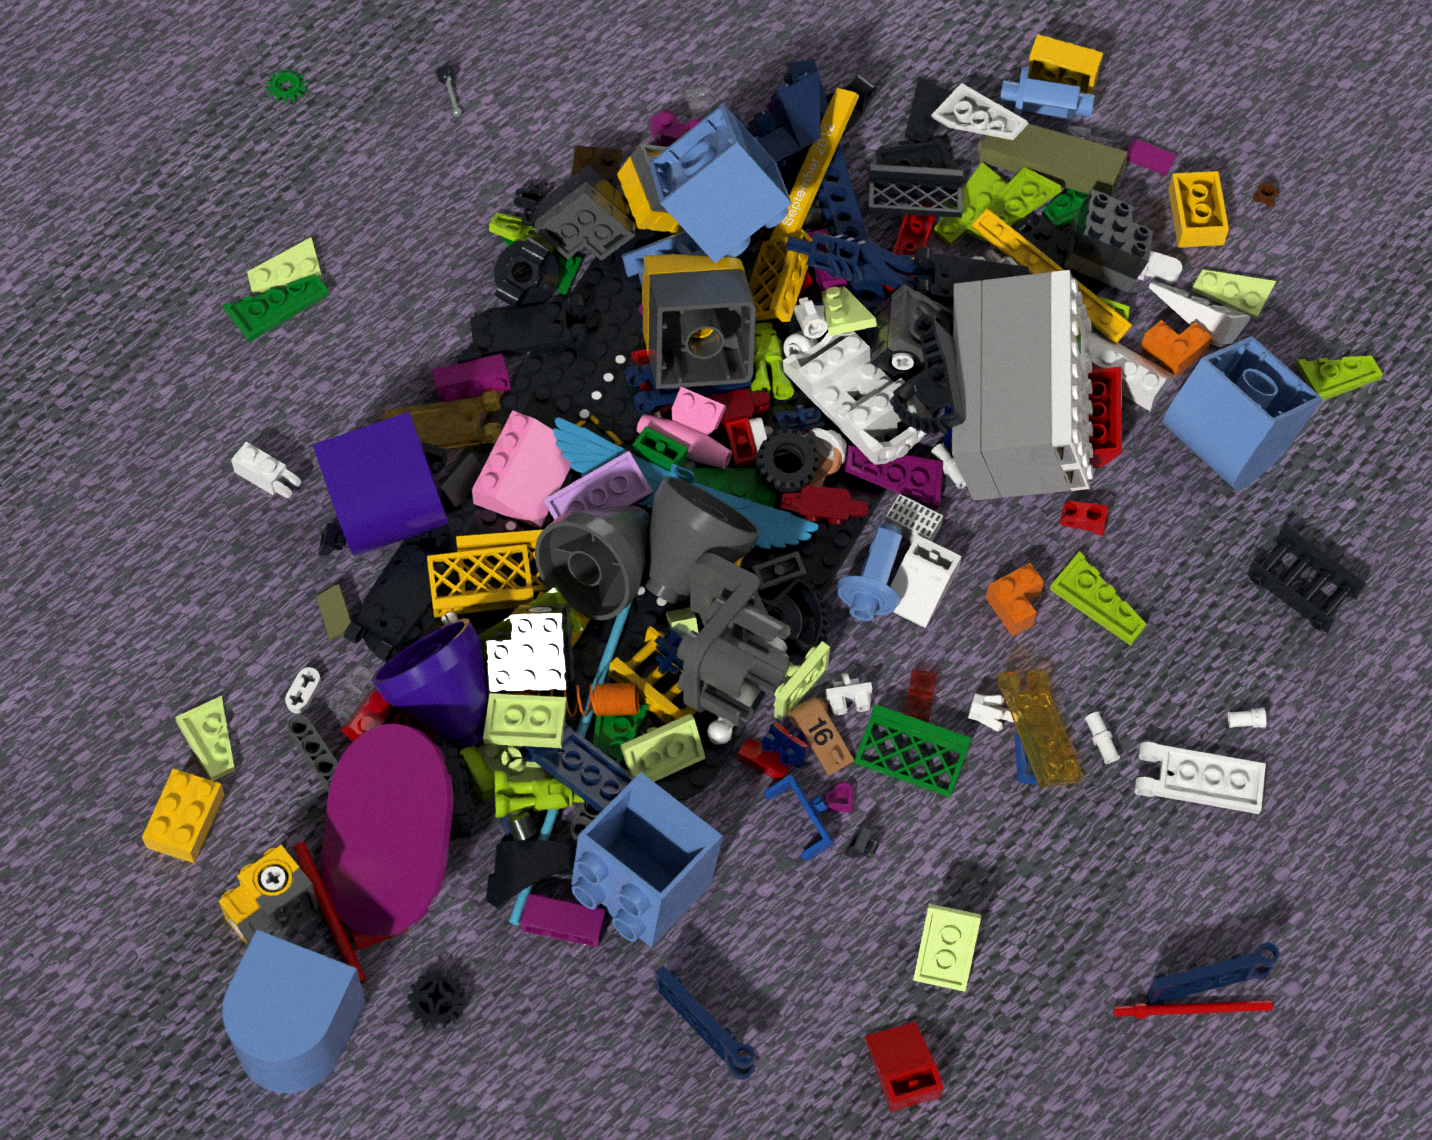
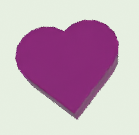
M840 782L835 786L834 790L828 791L823 798L824 804L828 807L827 810L852 813L853 787L847 782Z

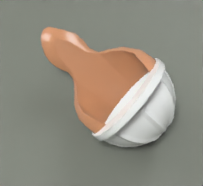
M814 428L809 431L808 436L811 438L809 443H815L817 447L815 452H819V466L809 486L823 487L826 477L837 472L845 461L846 441L841 437V434L834 430Z

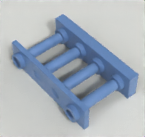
M684 230L622 255L627 276L630 277L639 273L642 286L644 256L666 254L708 255Z

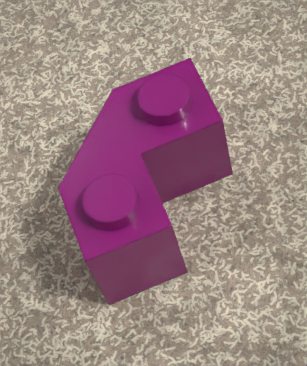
M669 109L650 117V133L659 146L669 147L702 121L703 118L700 117L681 125L672 110Z

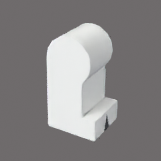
M1150 251L1149 262L1138 279L1143 280L1146 275L1158 278L1166 284L1175 283L1181 274L1182 264L1176 258Z

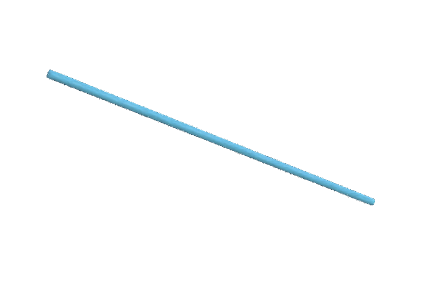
M632 602L616 617L592 685L593 699L595 685L604 684ZM590 693L583 710L584 714H586L588 710ZM592 703L587 717L581 716L576 730L584 738L594 713ZM559 809L548 810L538 840H549ZM533 885L518 894L509 919L511 924L519 925L527 896L530 894Z

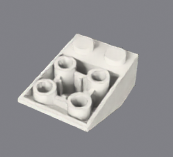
M917 535L890 586L900 598V604L893 613L926 628L958 573L962 556Z

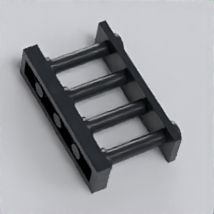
M1285 525L1276 540L1279 544L1277 550L1262 567L1253 562L1247 575L1253 584L1263 586L1307 618L1313 628L1328 633L1335 621L1330 616L1347 597L1357 600L1367 583ZM1286 553H1292L1299 558V562L1280 581L1270 572ZM1311 567L1319 573V577L1301 596L1292 590L1290 586L1306 568ZM1327 582H1332L1339 587V592L1321 611L1310 601Z

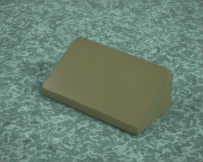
M337 584L316 596L329 640L343 637L346 628L351 623L340 586Z

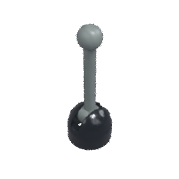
M440 66L436 69L437 79L440 83L447 85L454 108L453 115L458 117L462 114V110L458 108L451 86L455 79L453 66Z

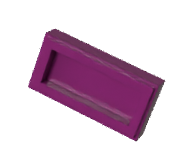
M1133 138L1127 150V161L1167 176L1176 157L1173 153Z

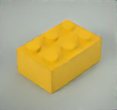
M1037 34L1029 56L1027 78L1080 87L1079 92L1092 94L1098 79L1103 53Z
M1219 172L1172 174L1168 192L1178 248L1224 245L1229 227Z
M172 769L142 836L146 848L195 863L225 796L222 785Z

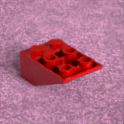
M376 688L368 692L340 729L352 741H355L364 732L385 724H399L416 728L424 732L432 742L437 736L433 731L383 700Z
M916 1022L864 1037L889 1112L941 1098L944 1087L935 1061Z

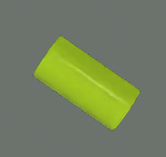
M471 746L460 750L459 756L463 755L467 777L480 800L484 802L495 796V778L477 747Z

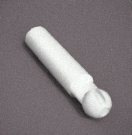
M776 637L772 641L764 638L765 642L786 652L788 647L780 638ZM743 681L741 695L738 698H732L751 707L761 689ZM719 717L708 727L707 734L710 741L719 745L727 743L731 739L734 725Z

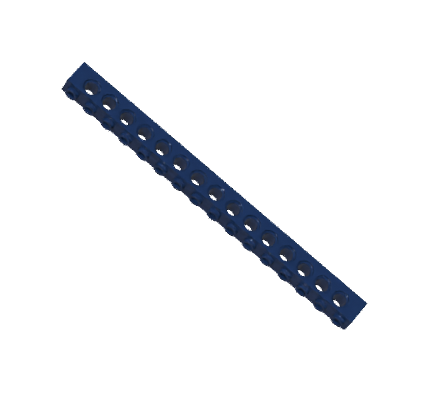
M815 59L788 63L787 73H784L785 84L789 83V85H792L799 76L806 72L809 75L816 71L818 72ZM820 79L821 124L827 111L828 103ZM838 143L817 191L819 201L824 203L823 216L825 221H829L831 236L844 234L848 235L849 238L856 237L860 238L861 241H868L840 143ZM859 255L857 262L858 267L865 265V263L862 261ZM846 280L848 285L846 288L874 316L875 309L886 300L881 283L858 284L854 281ZM868 299L870 302H864L863 300ZM873 327L858 330V336L870 347V358L872 356L871 347L874 337ZM883 371L893 382L898 380L895 376Z

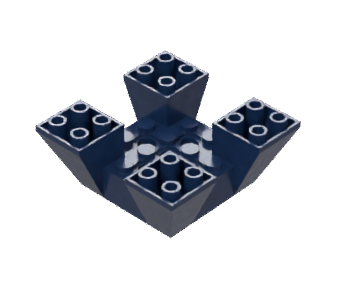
M817 71L811 75L806 72L799 76L792 85L786 83L776 90L777 92L770 97L772 100L766 106L769 111H760L753 116L754 119L748 122L747 130L777 163L779 171L797 163L821 138L820 75ZM736 115L735 117L742 123L739 115Z

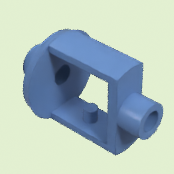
M1029 65L1022 66L1020 82L1003 80L1000 103L1015 105L1014 114L1021 117L1022 111L1073 119L1074 115L1091 117L1094 94L1079 92L1080 87L1028 79Z
M881 523L878 525L860 576L844 577L837 584L838 596L845 604L851 607L850 614L862 621H872L875 615L891 614L900 604L898 594L887 586L902 539L901 530L892 524Z

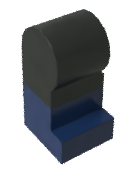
M527 810L510 812L505 817L500 818L507 839L513 837L514 841H520L536 834Z

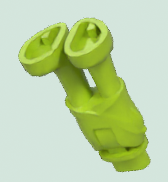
M772 323L755 324L753 361L755 380L749 387L750 393L765 391L770 395L771 388L766 365H769L772 369L773 396L778 400H785L793 396L794 387L784 374L781 355L783 352L782 341L779 340L777 332L773 330Z
M495 770L496 818L505 817L510 812L533 809L534 812H538L541 810L571 807L572 803H584L582 798L555 777L541 780L532 779L531 781H511L504 771ZM530 793H532L533 796H534V797H525V798H509V797H507V796H510V795L530 794Z

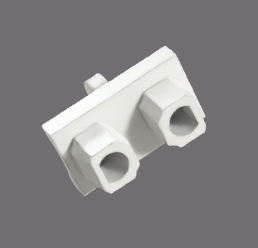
M842 673V681L833 682L834 688L826 689L825 702L827 706H830L834 716L847 713L846 703L855 702L856 710L859 712L870 710L871 682L859 684L858 678L849 679L848 673Z

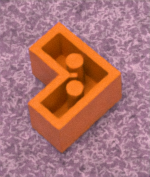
M1161 320L1145 333L1141 347L1167 371L1174 374L1176 378L1209 350L1213 337L1196 322L1178 335Z
M1031 563L988 585L986 599L1012 637L1033 626L1037 614L1029 601L1041 595L1044 581Z

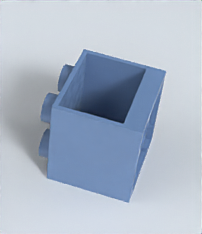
M724 103L649 162L660 204L715 263L726 255L728 257L740 255L748 247L751 241L750 236L764 225L767 228L778 225L787 216L788 206L792 204L777 163Z
M640 772L578 835L572 877V892L576 899L585 907L594 910L599 905L614 917L612 919L613 926L625 939L635 942L640 938L652 948L712 884L723 835Z

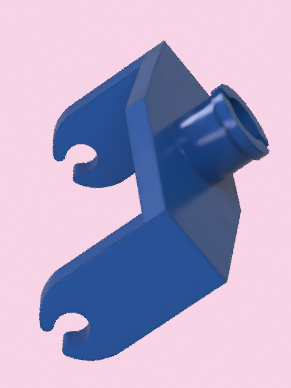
M790 774L766 790L764 796L769 800L789 788H793L802 806L823 838L801 854V858L807 861L833 846L835 842L818 815L828 809L827 805L824 804V800L818 795L810 801L797 779Z

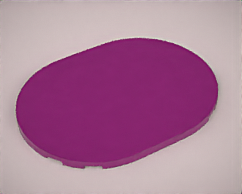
M385 724L374 727L360 735L347 748L339 760L329 788L321 856L323 883L340 919L350 928L365 935L393 936L404 932L411 925L417 924L428 912V907L434 896H438L446 872L453 812L451 774L447 772L444 763L445 757L437 744H433L424 732L410 726Z

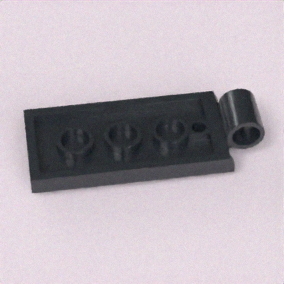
M1042 214L1038 217V222L1035 225L1025 216L1010 226L1062 269L1070 270L1072 277L1077 279L1096 296L1108 286V284L1098 279L1091 278L1064 266L1069 237Z

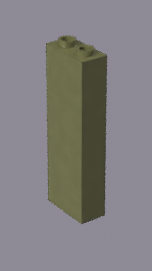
M1029 123L1014 140L986 135L984 139H980L977 152H980L979 162L1015 173H1019L1023 167H1026L1063 187L1089 194L1091 189H1094L1110 197H1113L1126 168L1128 153Z

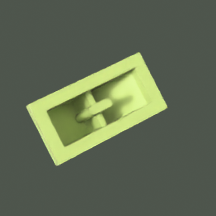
M690 607L666 612L673 645L679 648L682 639L689 631L693 630L698 633L696 616L692 613Z

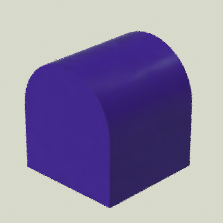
M409 412L313 444L335 512L354 557L449 524L420 436Z

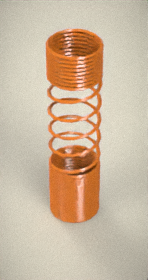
M636 682L627 684H596L593 699V687L590 684L589 706L587 713L584 714L580 701L579 685L577 684L576 706L573 715L569 711L568 703L566 707L571 717L575 716L578 704L581 714L587 717L591 709V703L597 716L637 715L639 712L638 685ZM553 688L550 689L551 697H553ZM563 689V691H564V696H563V697H566V699H567L566 689ZM535 690L508 691V694L535 696ZM537 690V696H540V690Z

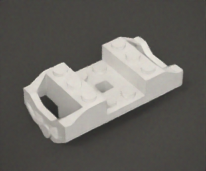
M854 331L829 336L828 332L823 340L809 351H805L802 354H792L783 360L784 373L874 465L886 464L896 458L903 457L926 434L923 431H916L914 428L909 427L896 436L898 434L897 423L901 419L894 412L889 400L894 396L893 391L905 382L901 378L893 382L880 368L870 364V347ZM916 395L906 402L911 413L915 412L917 416L932 418V414L917 399ZM888 434L890 438H893L892 440L885 442V435Z

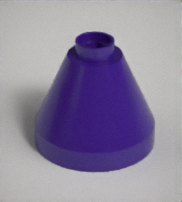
M469 619L451 622L423 636L392 657L372 677L371 682L383 700L446 741H457L460 747L464 749L483 740L489 695L481 639Z

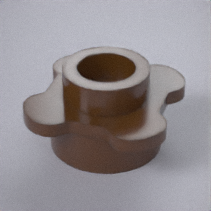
M1270 183L1259 184L1257 193L1253 195V200L1255 202H1262L1267 207L1274 206V200L1280 193L1279 190Z

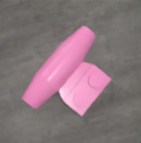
M683 387L680 388L672 406V420L644 414L638 422V433H641L646 426L688 447L687 458L694 462L725 469L732 457L731 450L708 436L717 429L727 406Z

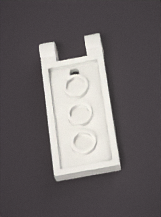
M1143 742L1140 744L1139 758L1151 762L1161 761L1159 780L1149 777H1139L1136 779L1135 794L1148 797L1160 796L1255 814L1261 812L1266 763L1158 745L1153 742ZM1168 771L1173 772L1174 775H1173V776H1169V775L1167 774V772H1168Z

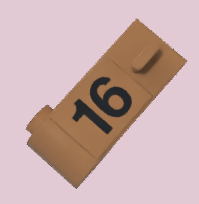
M813 696L788 710L787 714L796 731L804 734L827 776L852 763L854 759L829 718L827 705L823 699H817Z

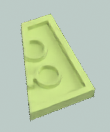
M312 237L247 271L253 295L263 293L272 288L280 289L286 287L287 283L314 274L319 279H322Z
M1202 269L1192 287V291L1247 314L1256 320L1276 281Z
M845 286L831 287L821 291L829 336L877 326L876 318Z
M222 696L176 716L177 725L211 781L234 772Z

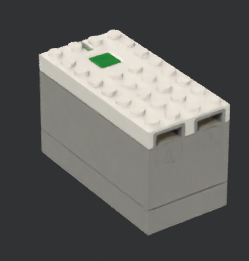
M1070 270L954 284L953 338L956 347L955 368L965 421L961 425L952 427V455L973 500L1001 498V496L1005 498L1070 491V489L1071 491L1090 489L1089 480L1093 479V467L1089 465V458H1093L1092 443H1089V437L1093 436L1092 423L1089 422V415H1092L1093 409L1091 400L1088 401V394H1092L1091 379H1088V373H1092L1091 359H1088V352H1092L1091 339L1088 338V332L1091 331L1090 317H1087L1086 305H1083L1082 294L1078 292L1077 279L1072 278Z

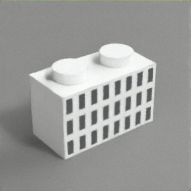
M899 494L885 517V523L898 527L901 530L902 537L908 539L911 544L917 535L932 542L941 528L943 515Z

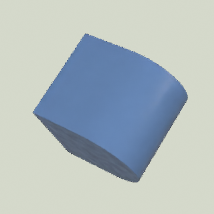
M1250 336L1201 358L1169 406L1163 424L1231 487L1238 491L1251 485L1277 462L1292 444L1323 398L1255 338Z
M256 930L226 991L222 1015L225 1029L238 1060L249 1078L259 1086L273 1092L296 1093L316 1086L334 1070L366 1001L357 968Z

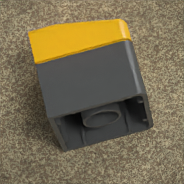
M666 254L644 256V274H642L643 335L656 389L737 384L750 381L753 377L756 308L742 261L736 257H723L715 263L709 256Z

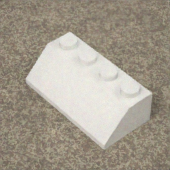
M1091 329L1088 332V338L1091 339L1092 352H1088V359H1091L1092 369L1121 367L1122 395L1151 411L1175 375L1119 343L1116 345L1105 335Z

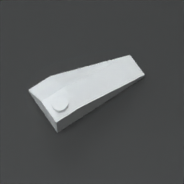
M962 83L931 115L933 119L949 128L1014 140L1028 125V121Z
M1161 282L1150 283L1149 288L1188 324L1192 325L1196 322L1213 337L1211 344L1218 347L1232 344L1251 318V316L1225 305H1222V307L1217 305L1209 306L1210 302L1205 298L1192 296L1190 299L1188 298V292Z

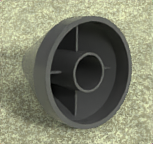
M665 476L653 497L645 569L650 578L645 587L661 599L670 603H676L680 594L690 595V569L702 554L712 553L731 563H735L752 550L761 535V531L746 516L714 495L684 480Z
M616 506L569 512L559 516L540 533L535 545L536 566L543 583L548 590L557 586L567 603H570L572 608L589 619L607 620L617 616L635 599L639 591L647 559L651 517L644 509L638 506Z

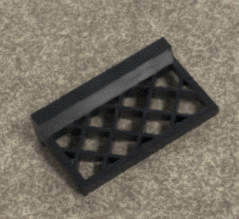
M870 164L868 212L962 218L963 170ZM893 192L898 197L892 200L887 195ZM917 194L921 198L915 201L910 196ZM939 195L942 198H944V200L938 202L934 199V197ZM879 199H881V200L884 201L886 204H884V205H878V204H874V202H876V201H878ZM904 200V201L907 202L909 205H908V206H900L898 203H900V202H902V201ZM928 202L932 207H923L922 204ZM951 203L957 209H947L945 206Z

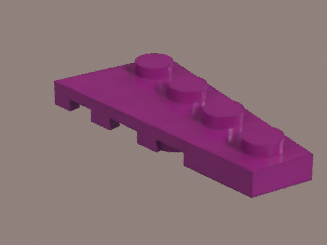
M848 446L846 448L844 472L934 509L940 507L943 461L904 455L886 464L874 465L858 447Z

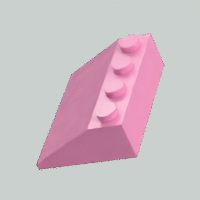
M512 410L472 489L473 503L542 529L550 512L543 500L561 490L571 470L570 464L572 463L562 457L561 453L564 451L557 447L556 441L559 440L554 436V431L538 420Z

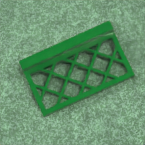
M874 704L854 764L951 798L964 759L969 750L971 738ZM874 724L884 727L888 736L875 741L871 734ZM901 734L909 736L912 744L899 750L894 737ZM870 738V740H871L872 743L866 745L867 742H868V739ZM891 740L896 752L882 757L877 745ZM926 742L932 744L936 753L923 758L918 746ZM872 747L875 748L879 757L878 760L871 763L861 760L865 750ZM914 748L920 760L907 766L902 753ZM949 751L960 754L958 762L947 767L942 754ZM898 755L903 768L897 771L889 770L885 761ZM939 757L944 769L931 774L925 762ZM922 764L928 776L917 780L912 777L909 769ZM955 769L954 774L952 776L950 770ZM947 773L951 781L948 790L937 787L933 778Z

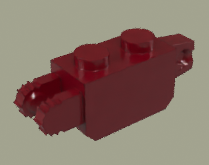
M749 388L743 390L734 389L729 393L720 395H708L707 398L727 406L717 429L712 433L726 431L725 422L746 417L754 419V415L769 411L770 395L765 391L750 393Z
M807 485L801 490V493H784L781 498V509L798 513L799 517H804L803 519L817 523L818 519H828V524L843 525V521H848V517L860 516L861 518L866 516L869 511L868 504L865 502L850 500L851 494L847 489Z

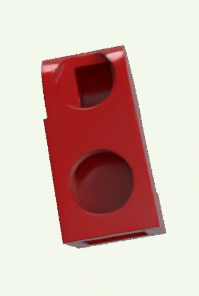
M1067 501L1063 505L1060 524L1074 529L1079 528L1080 530L1092 531L1096 535L1104 536L1108 520V506Z

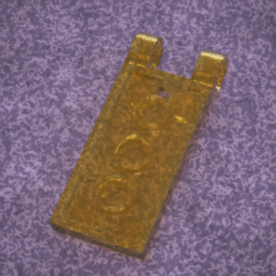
M492 391L485 392L480 397L382 410L383 420L409 412L421 442L445 449L483 443H496L502 432V425L498 423H488L481 428L480 412H494L501 407L500 395Z
M1044 669L1030 670L1027 674V684L1031 690L1019 691L1018 689L1020 678L1017 672H1000L997 678L998 687L1003 693L1039 787L1069 785L1083 781L1084 776L1048 689L1049 675Z

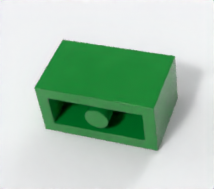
M646 426L633 444L634 455L670 472L672 464L684 468L688 462V447Z

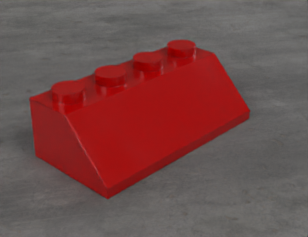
M1121 367L1092 369V373H1088V379H1091L1092 394H1088V401L1091 400L1093 409L1092 415H1089V422L1092 423L1093 436L1089 437V443H1092L1093 458H1089V465H1092L1093 468H1101L1122 454Z

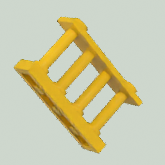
M650 626L645 637L647 644L627 663L622 662L616 657L610 663L608 677L614 682L621 684L636 682L639 689V702L643 705H649V711L665 724L688 714L693 716L697 712L695 709L687 706L684 710H680L672 703L682 692L678 689V682L665 694H660L653 688V685L676 665L674 660L664 656L666 660L647 678H641L634 672V669L659 647L668 649L677 657L678 648L668 641L661 631H656Z

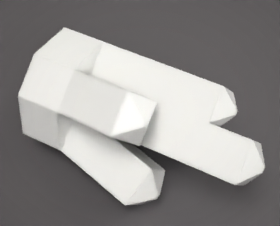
M807 297L799 299V305L794 306V313L804 335L811 339L822 337L828 330L824 305L814 307L813 301H809Z
M974 693L968 715L969 719L977 720L997 732L1003 729L1002 722L999 719L1018 723L1022 719L1020 713L996 706L1002 705L1004 701L1001 694L982 695Z

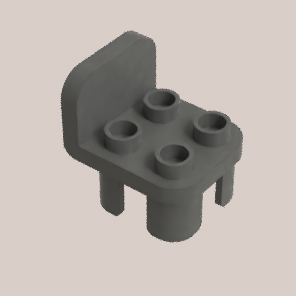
M704 553L690 569V608L696 616V620L704 628L700 633L693 630L689 631L679 645L677 657L684 661L683 672L678 681V689L684 692L685 705L698 712L707 710L739 728H744L753 718V709L732 697L738 698L741 695L743 681L767 693H773L778 688L787 672L789 656L784 651L765 642L764 638L769 641L776 637L786 639L790 635V626L768 615L757 593L759 578L756 575L720 556Z

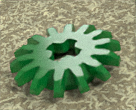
M285 69L284 73L278 70L277 76L270 75L273 81H266V84L271 85V87L266 88V91H273L269 94L270 98L277 95L276 102L281 97H284V103H287L288 97L295 102L294 95L302 98L303 94L299 91L307 90L306 87H301V85H305L307 82L306 80L300 81L304 76L301 74L297 77V70H294L293 73H290L289 69ZM286 81H289L293 87L284 91L280 84H285Z

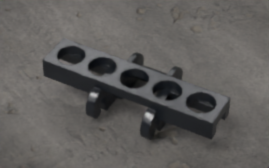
M531 181L528 189L518 188L515 193L518 197L514 198L513 204L516 207L524 208L522 225L535 226L538 203L546 195V191L543 190L544 182L534 184V181ZM528 211H534L533 214L527 213ZM531 218L532 220L528 222L525 219Z

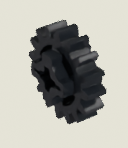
M438 970L436 976H432V973L428 971L427 979L425 980L421 976L417 977L419 985L411 984L410 987L413 993L407 995L408 1001L412 1002L408 1005L410 1012H414L413 1019L416 1021L421 1018V1025L423 1027L428 1022L431 1023L432 1030H435L437 1024L440 1023L443 1029H445L446 1021L448 1020L455 1024L456 1019L454 1015L462 1016L463 1010L459 1006H466V1000L462 998L465 995L464 988H459L461 985L460 980L457 979L452 982L451 973H448L446 977H442L441 970ZM444 986L448 987L452 992H446ZM439 991L441 999L438 1000V1003H436L435 1008L433 1000H435L437 992ZM420 1005H422V1007H427L430 1011V1014L424 1012L421 1009Z

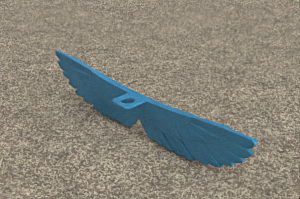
M562 418L555 419L556 426L559 428L553 429L554 436L559 440L556 441V445L560 450L564 451L561 453L562 457L572 462L570 468L583 473L581 477L628 452L586 428H581ZM631 453L653 493L656 492L665 476L684 480L707 491L742 513L759 528L761 535L755 545L762 549L770 550L771 546L786 548L785 544L798 545V540L804 541L811 538V534L808 532L818 530L816 523L794 516L790 512L758 504L696 483L694 473L688 469L672 464L670 472ZM677 470L686 473L688 476L680 474ZM654 495L636 505H647V509H652Z

